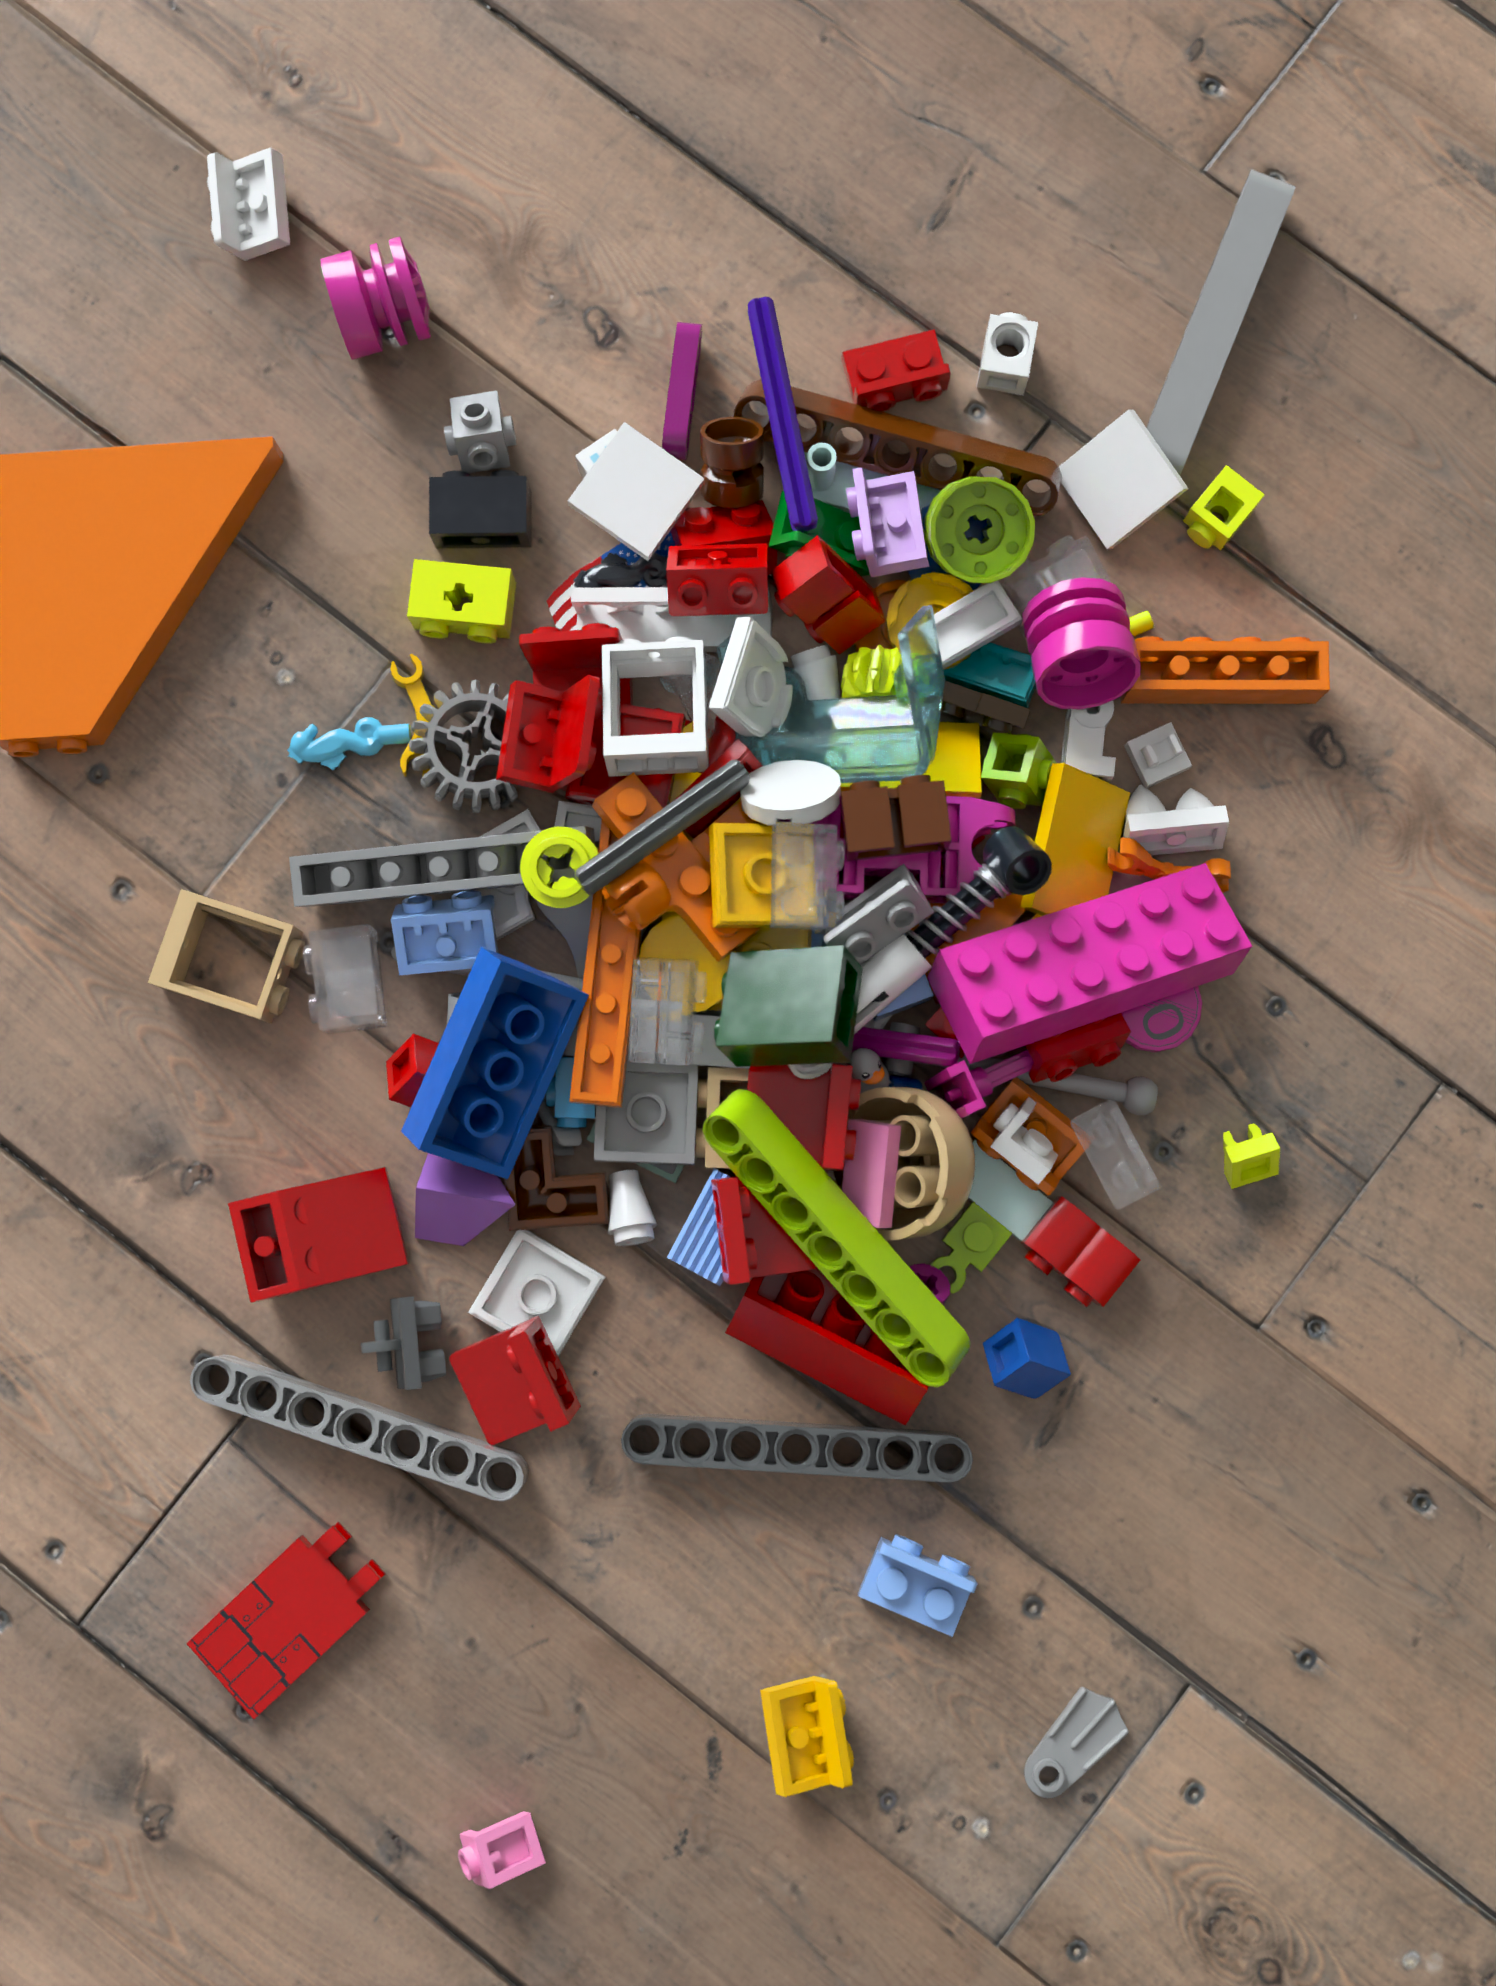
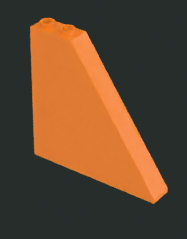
M273 436L0 454V747L8 751V755L14 757H34L39 755V749L57 748V752L64 754H81L87 752V746L104 745L283 464V452Z

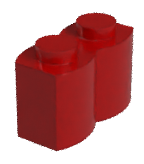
M1057 1196L1053 1201L1054 1203L1025 1239L1021 1241V1244L1029 1250L1024 1258L1046 1276L1052 1270L1060 1274L1068 1281L1063 1290L1084 1307L1088 1308L1092 1301L1098 1306L1104 1307L1141 1259L1063 1196Z

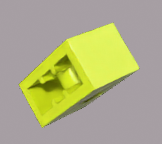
M414 559L407 617L414 629H418L421 635L430 638L443 639L447 638L449 633L468 634L467 638L469 640L479 643H495L497 637L510 639L516 581L510 568ZM462 597H468L470 603H464L462 611H456L453 605H459Z

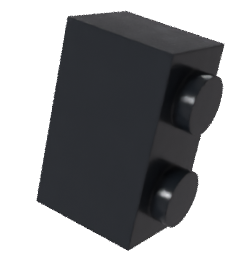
M497 470L492 472L490 476H471L470 473L464 471H447L442 474V477H429V535L436 549L531 547L532 492L527 476H519V473L511 470Z

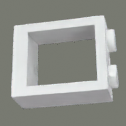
M673 637L665 642L642 643L639 640L625 639L616 644L602 645L603 753L609 777L629 776L633 772L636 775L704 772L709 767L706 659L703 640ZM692 675L694 733L621 736L620 678Z

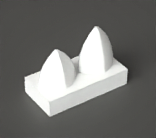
M1140 784L1132 793L1128 802L1123 837L1136 840L1151 855L1222 849L1229 825L1226 805L1214 806L1207 797L1190 788L1182 795L1175 810L1166 811L1158 797Z

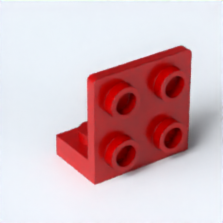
M591 623L584 625L581 630L562 631L556 627H539L534 629L532 633L520 634L519 646L533 671V684L564 692L585 676L591 675L599 678L598 692L603 694L602 645L616 644L623 639L618 628L604 623ZM620 678L621 704L633 705L632 678Z
M737 1176L711 1179L724 1282L729 1285L750 1282V1278L818 1269Z
M539 1315L455 1351L449 1357L450 1363L490 1445H496L547 1423L550 1432L569 1424L581 1407Z

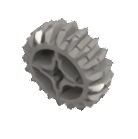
M475 679L471 681L470 693L464 694L462 686L455 682L451 685L452 699L449 700L445 693L440 690L434 693V701L439 709L428 704H423L420 707V714L428 722L419 720L412 723V732L423 737L409 741L410 751L423 754L412 760V768L414 771L429 769L421 778L420 783L424 788L430 787L437 782L440 784L434 796L437 801L440 802L445 799L449 792L455 794L452 808L455 810H460L463 798L472 799L471 809L473 813L480 812L481 799L488 798L492 810H498L501 805L499 793L502 792L506 799L511 802L517 800L518 793L514 785L496 780V778L486 782L472 781L477 771L483 766L493 765L498 767L502 742L493 736L490 727L493 716L505 723L509 693L503 700L497 698L499 685L496 683L490 685L488 694L479 693L480 682ZM471 711L478 712L476 719L469 726L456 727L451 725L449 729L442 727L449 719L458 714ZM484 727L482 733L483 749L487 752L484 753L480 749V755H474L472 765L468 766L470 753H468L469 745L465 741L467 740L471 744L472 738H477L480 728ZM435 741L445 744L446 750L455 753L459 757L461 767L458 778L441 764L436 754ZM518 785V786L521 787V788H525V789H528V788H529V787H525V786Z

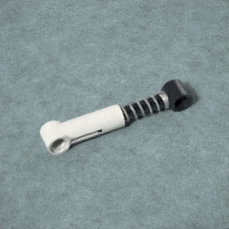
M1013 826L1005 827L995 832L988 839L983 850V862L985 864H982V867H978V871H974V879L969 884L960 883L961 891L955 896L947 894V903L941 908L933 906L934 914L928 919L922 920L918 928L914 931L908 930L905 933L906 936L904 934L861 964L863 971L854 1034L929 971L932 966L925 958L931 953L937 955L940 950L939 946L945 941L953 943L952 935L959 929L966 931V923L972 918L980 920V911L986 906L994 908L993 900L996 897L999 899L1005 898V895H1009V892L1012 895L1032 894L1042 888L1048 881L1052 872L1050 857L1026 832L1019 827ZM833 1063L788 1065V1067L797 1077L812 1079L827 1072Z

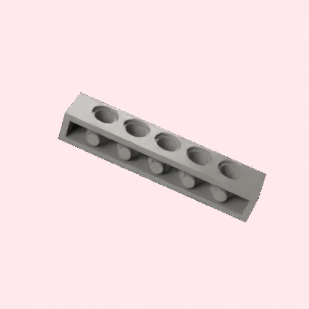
M587 826L570 827L584 833L596 846L594 828ZM541 831L289 857L294 907H315L524 885L520 872L521 857L529 841ZM574 849L562 859L550 858L544 855L543 858L549 861V865L554 868L552 882H558L562 876L575 878V870L569 866Z

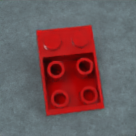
M387 1167L282 1189L228 1203L250 1303L265 1301L409 1264Z

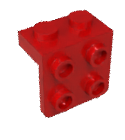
M587 675L564 692L519 680L510 684L496 780L553 793L581 777L586 771H589L596 756V742L591 741L593 725L598 720L603 707V694L598 692L599 678Z
M832 1064L827 1072L812 1079L797 1077L788 1065L750 1066L747 1090L755 1093L765 1102L823 1170L842 1171L844 1160L854 1161L856 1130L847 1129L849 1109L858 1110L861 1079L852 1078L853 1066Z

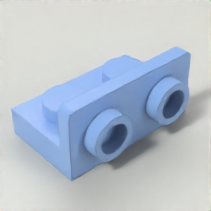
M469 890L455 893L451 896L452 899L432 901V897L427 895L412 896L402 900V904L396 905L391 917L399 976L472 969L481 947L498 953L493 915L495 907L494 896H481V892Z
M895 1534L893 1541L880 1537L858 1591V1597L953 1637L970 1592L974 1593L978 1585L974 1576L968 1574L970 1566L942 1554L940 1561L922 1555L923 1546L898 1534Z

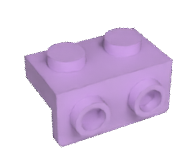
M862 467L852 469L855 487L846 488L851 518L859 516L861 530L852 531L857 561L866 559L871 577L929 567L914 471L866 480Z

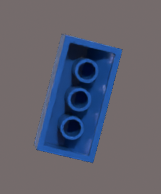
M481 947L401 1132L420 1151L508 1179L589 994L525 963Z

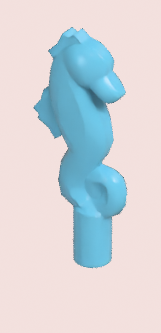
M364 717L356 723L355 732L336 729L314 740L318 733V728L311 724L304 732H297L293 735L287 751L289 752V757L295 759L299 764H302L304 761L321 762V765L335 770L347 758L344 753L348 750L359 755L371 756L377 754L384 745L409 743L412 739L410 724L382 726L379 720L373 717Z

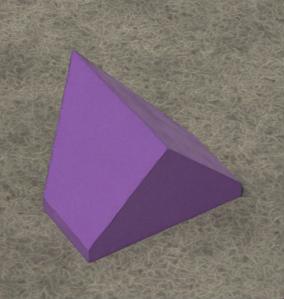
M428 1153L416 1186L415 1238L465 1246L512 1208L515 1203L498 1176Z

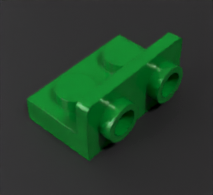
M784 491L781 492L769 543L770 548L786 554L785 559H787L818 535L861 577L870 575L866 560L857 561L854 550L852 531L861 530L859 517L851 518L850 513L814 498L818 517L817 527L810 531H793L791 529Z

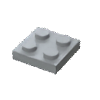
M627 1061L622 1108L596 1106L594 1161L695 1165L698 1065Z

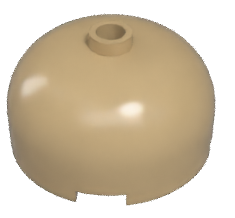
M880 1087L861 1093L858 1110L849 1109L848 1120L865 1119L901 1126L892 1227L875 1229L886 1241L912 1239L934 1233L947 1225L959 1213L967 1201L973 1185L975 1153L965 1123L947 1102L925 1090L910 1087ZM844 1166L842 1171L826 1170V1173L842 1190Z

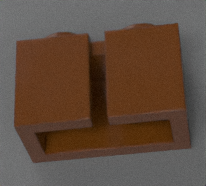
M913 775L902 778L900 780L901 785H898L896 788L880 787L879 781L867 780L851 784L848 791H841L840 809L846 860L856 861L947 851L951 843V833L944 780L931 781V776Z

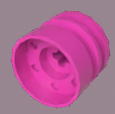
M401 237L389 239L394 262L385 264L378 244H371L370 259L372 268L368 270H362L358 259L351 250L320 259L331 304L352 360L383 351L381 328L390 326L400 346L407 345L408 340L403 324L406 321L412 320L419 341L431 338L429 330L430 307L416 261L413 260L404 247Z
M1081 577L1065 580L1043 589L1028 602L1022 613L1023 629L1027 638L1028 652L1031 654L1037 693L1047 704L1060 709L1080 710L1091 708L1115 700L1133 687L1140 676V659L1134 636L1130 632V619L1126 612L1124 595L1115 584L1100 578Z

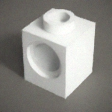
M1009 312L1003 313L1000 316L990 314L976 388L1024 395L1030 374L1038 322L1029 321L1025 316L1018 313ZM1004 344L1011 345L1018 350L1019 354L1014 357H1007L1002 355L997 350V347Z

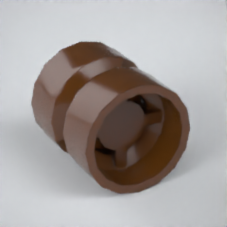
M743 417L717 418L704 424L700 431L701 458L704 462L701 476L705 478L701 491L704 500L712 505L724 508L746 507L757 503L763 498L764 467L760 462L763 460L764 429L761 424Z

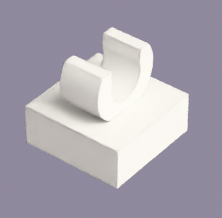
M1171 722L1134 738L1124 745L1142 785L1146 788L1187 771L1192 766Z

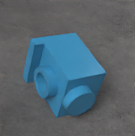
M574 1057L561 1058L556 1069V1077L552 1078L546 1092L547 1106L555 1107L557 1127L584 1128L587 1127V1118H596V1105L576 1104L569 1101Z

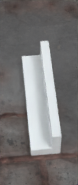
M667 587L571 588V603L577 612V630H581L587 624L604 623L618 628L623 640L634 639L642 643L665 642L673 637H687L692 640H703L704 652H726L736 618L752 617L772 637V601L769 588V606L766 614L671 616L668 607Z

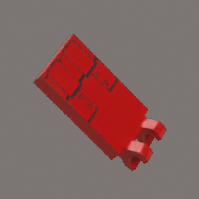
M340 1522L329 1528L313 1545L304 1535L297 1538L186 1643L253 1720L370 1610L360 1598L386 1574L373 1559L363 1566L350 1580L335 1566L329 1558L352 1537Z

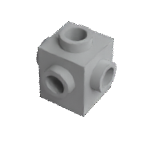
M498 391L450 398L452 425L444 426V433L449 456L458 455L462 471L474 473L510 467L508 446L516 445V436L512 416L503 417Z

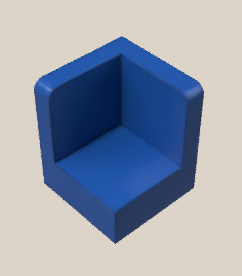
M1016 1318L983 1342L993 1383L996 1387L1036 1399L1071 1375L1060 1336L1051 1329Z

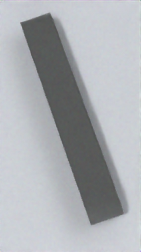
M648 1413L633 1418L623 1430L621 1437L622 1449L628 1458L633 1462L650 1465L949 1483L966 1477L971 1470L973 1462L972 1451L968 1444L957 1434L947 1431ZM640 1425H648L654 1428L659 1435V1445L657 1448L648 1452L637 1449L631 1437L634 1428ZM691 1428H698L706 1432L710 1439V1447L707 1451L698 1455L687 1452L681 1440L685 1431ZM742 1431L753 1432L761 1443L757 1454L748 1458L738 1456L732 1449L731 1444L736 1434ZM794 1434L805 1436L811 1443L810 1453L807 1457L798 1461L788 1459L782 1452L783 1442L787 1437ZM845 1437L854 1438L861 1445L860 1456L857 1460L848 1464L838 1462L832 1453L835 1443ZM901 1440L910 1445V1459L902 1466H890L884 1461V1450L892 1441ZM943 1444H955L961 1450V1459L958 1465L949 1470L937 1467L934 1460L937 1449Z

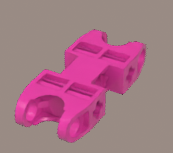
M946 796L951 843L947 851L847 861L844 839L840 838L841 809L839 804L834 812L823 819L809 823L812 824L815 899L854 900L864 893V876L886 877L904 864L914 877L917 878V882L929 903H947L946 895L951 894L955 896L961 891L960 883L969 884L974 879V871H978V867H982L973 856V841L982 835L991 834V829L1014 827L1016 812L1011 807L973 797ZM777 819V821L791 823L790 819ZM839 855H843V885H838ZM941 858H943L942 888H940Z

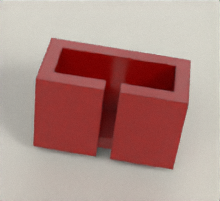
M818 535L772 570L778 590L774 593V597L780 608L789 617L797 615L804 622L807 631L816 642L822 644L825 641L838 654L843 653L886 621L876 591Z

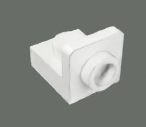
M1028 1097L1019 1108L1010 1103L993 1124V1127L999 1133L990 1147L1039 1185L1051 1171L1058 1154L1052 1150L1053 1145L1042 1133L1035 1129L1027 1130L1022 1126L1036 1105V1102Z

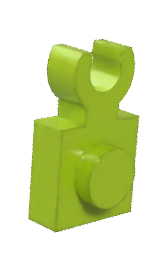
M971 1202L941 1240L952 1251L948 1256L936 1258L930 1265L937 1269L949 1266L954 1270L955 1279L950 1284V1293L954 1294L965 1283V1269L968 1265L971 1264L979 1272H982L1009 1239L1012 1232L975 1202Z

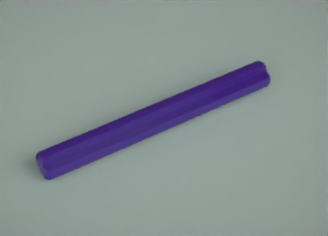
M767 296L754 298L748 302V316L791 529L800 532L810 531L817 527L818 517L774 301Z

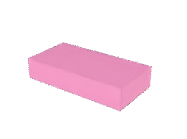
M849 1119L848 1129L856 1130L854 1161L845 1160L842 1191L874 1228H891L901 1126L865 1119Z

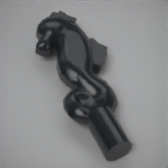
M610 552L605 559L601 560V564L586 571L581 570L579 575L573 579L574 587H634L642 579L649 587H662L667 583L666 568L668 556L664 557L654 553L649 561L641 557L634 564L628 565L627 559Z

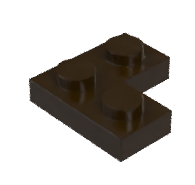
M935 678L929 695L938 699L935 709L963 718L966 709L982 714L984 718L981 725L1007 734H1011L1013 726L1024 729L1031 710L939 678Z

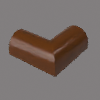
M546 1124L532 1125L508 1179H505V1188L515 1203L507 1211L509 1231L609 1224L610 1199L607 1173L556 1176L552 1126Z

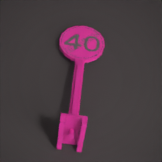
M1197 986L1121 1012L1131 1030L1126 1043L1138 1050L1156 1053L1176 1048L1191 1037L1201 1018L1202 998L1199 987ZM1028 1050L986 1069L977 1067L969 1071L965 1060L944 1069L924 1082L928 1091L942 1086L947 1102L950 1103L961 1119H964L986 1107L983 1098L992 1094L994 1087L1029 1072L1034 1061Z

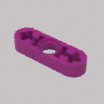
M677 322L662 437V449L678 460H687L702 344V324Z

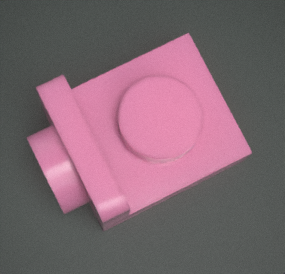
M523 1811L478 1832L467 1830L460 1834L463 1848L458 1850V1858L466 1878L468 1880L473 1879L474 1883L479 1886L491 1889L546 1863L529 1812Z

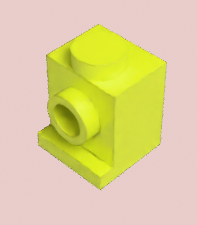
M1226 465L1190 508L1183 522L1190 526L1187 529V534L1199 546L1209 549L1214 545L1221 551L1253 513L1265 494ZM1211 512L1220 513L1224 518V523Z

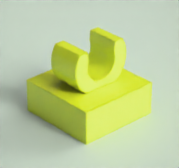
M1254 1123L1248 1125L1249 1140L1240 1143L1233 1140L1230 1131L1223 1133L1224 1174L1231 1189L1279 1175L1280 1147L1273 1133L1262 1135L1260 1128Z

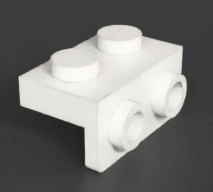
M271 147L234 162L217 152L208 155L209 176L207 184L211 199V231L215 244L244 261L290 245L283 155Z

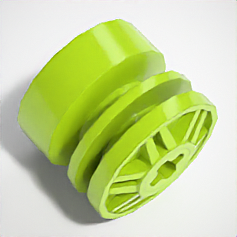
M965 477L948 484L933 498L925 515L924 535L930 556L943 571L969 583H992L1010 576L1025 562L1034 543L1035 519L1028 500L1014 485L996 477ZM971 516L975 520H986L987 526L982 530L984 539L981 541L977 538L965 537L964 532L970 528L967 520Z

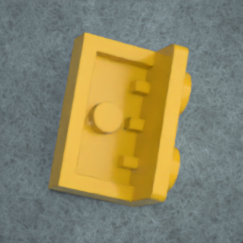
M811 1676L761 1689L760 1693L776 1794L788 1797L830 1784L840 1788L852 1786L851 1769L854 1766V1755L849 1742L846 1740L843 1722L846 1704L837 1682Z

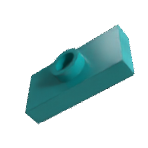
M991 642L975 650L969 658L957 666L936 673V678L1028 708L1036 689L1031 655Z

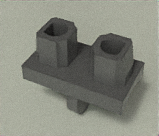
M414 1297L390 1299L393 1339H390L389 1320L373 1321L375 1341L361 1343V1352H376L378 1372L393 1370L391 1350H394L397 1389H421V1382H428L446 1376L443 1349L419 1351L417 1332L441 1329L440 1303L414 1301Z

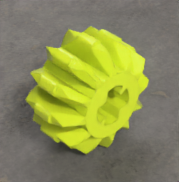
M878 645L876 649L861 647L858 652L848 655L847 662L843 667L841 680L842 699L849 703L850 708L854 711H865L868 717L872 715H881L884 719L888 715L903 717L906 715V712L917 710L925 678L923 675V665L915 661L913 654H902L897 647L893 649H884L881 645Z

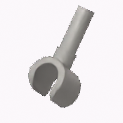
M543 1100L537 1113L543 1124L552 1126L554 1156L574 1155L572 1146H579L582 1142L579 1128L557 1127V1119L552 1115Z

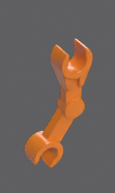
M1120 838V853L1108 847V866L1113 871L1119 873L1144 875L1155 880L1195 867L1175 866L1169 862H1160L1153 859L1152 855L1139 842L1131 838ZM1216 858L1204 862L1222 893L1229 891V879H1231L1230 861Z

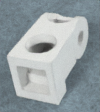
M1113 700L1096 707L1080 710L1068 709L1061 763H1066L1108 783L1114 777L1116 758L1102 755L1105 728L1114 712Z

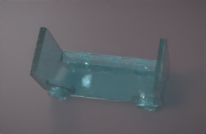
M932 605L922 606L897 634L902 663L894 674L896 695L808 700L802 677L794 669L784 666L786 685H793L791 706L785 721L779 728H773L762 737H746L735 731L736 739H739L752 752L762 766L790 760L815 761L830 766L837 772L840 783H856L867 780L879 782L900 781L908 776L923 775L935 757L945 686ZM731 635L717 647L720 666H722Z

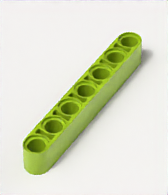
M738 1089L733 1091L703 1123V1133L708 1144L906 1369L919 1382L927 1386H943L950 1379L970 1349L969 1336L765 1102L749 1090Z

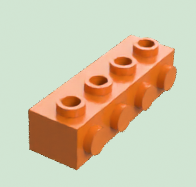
M1152 636L1137 638L1135 643L1140 659V676L1133 687L1121 695V704H1316L1330 690L1329 641H1310L1307 637H1290L1281 641H1261L1258 637H1240L1232 641H1212V638L1190 637L1183 641H1164L1163 638Z

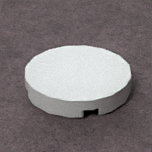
M805 760L780 761L762 766L749 774L750 780L748 785L740 790L742 810L751 819L771 826L778 825L777 819H790L791 825L796 826L821 820L836 810L840 804L839 796H841L839 774L830 766Z

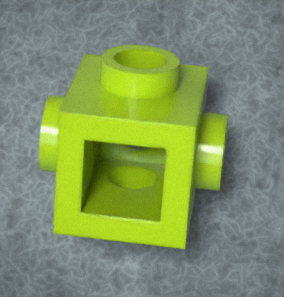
M993 732L980 778L1000 804L1013 809H1024L1026 804L1043 806L1051 766L1056 761L1040 737L1028 734L1015 735Z

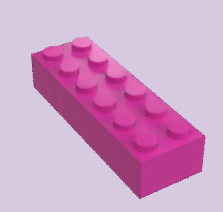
M1204 863L940 949L927 979L969 1063L973 1064L1232 975L1252 948V944L1208 866Z

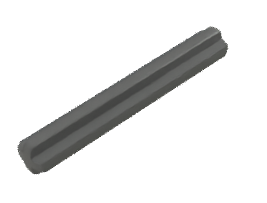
M735 759L715 771L576 869L575 879L580 887L588 895H593L746 787L750 780L747 770Z

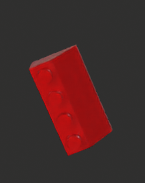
M819 1269L752 1278L725 1332L905 1426L929 1386L919 1382L906 1369Z

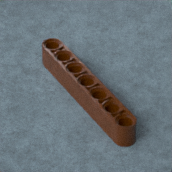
M759 379L746 387L734 409V417H743L758 422L764 429V441L774 443L769 415L763 416L755 413L749 404L751 401H759L767 407L762 381ZM791 386L796 414L810 416L817 426L805 428L799 424L803 448L806 453L817 443H827L834 448L837 456L836 461L859 468L862 467L863 469L888 476L914 471L917 484L942 490L948 484L965 477H984L980 469L987 466L995 467L1003 474V477L1000 479L1014 485L1028 500L1033 516L1047 514L1057 503L1062 474L1059 466L1047 457ZM853 427L861 433L863 440L851 441L843 435L841 429ZM899 440L908 446L910 452L897 454L889 448L887 442ZM940 453L948 454L954 458L956 465L943 467L935 461L934 456ZM1032 480H1042L1047 483L1050 489L1043 493H1037L1032 491L1027 486V483Z

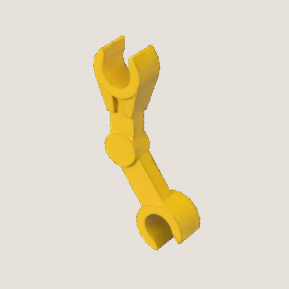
M410 654L416 672L408 678L399 675L396 664L392 661L390 667L392 678L396 685L406 689L415 709L417 721L428 722L420 714V707L423 704L431 705L421 682L423 678L421 661L417 656ZM414 733V735H413V737H412L411 740H413V739H415V738H423V737L418 736V735H416V734ZM409 744L400 759V767L404 777L407 776L409 761L423 755L410 751ZM429 769L423 770L422 777L425 773L429 771Z

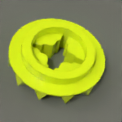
M552 827L541 831L529 841L521 857L520 872L525 888L534 899L549 907L568 908L581 904L590 896L580 887L575 878L562 876L558 882H554L552 887L549 886L553 880L554 868L549 865V861L543 858L546 855L550 858L562 859L574 849L569 866L576 871V869L599 854L598 848L584 833L569 827Z

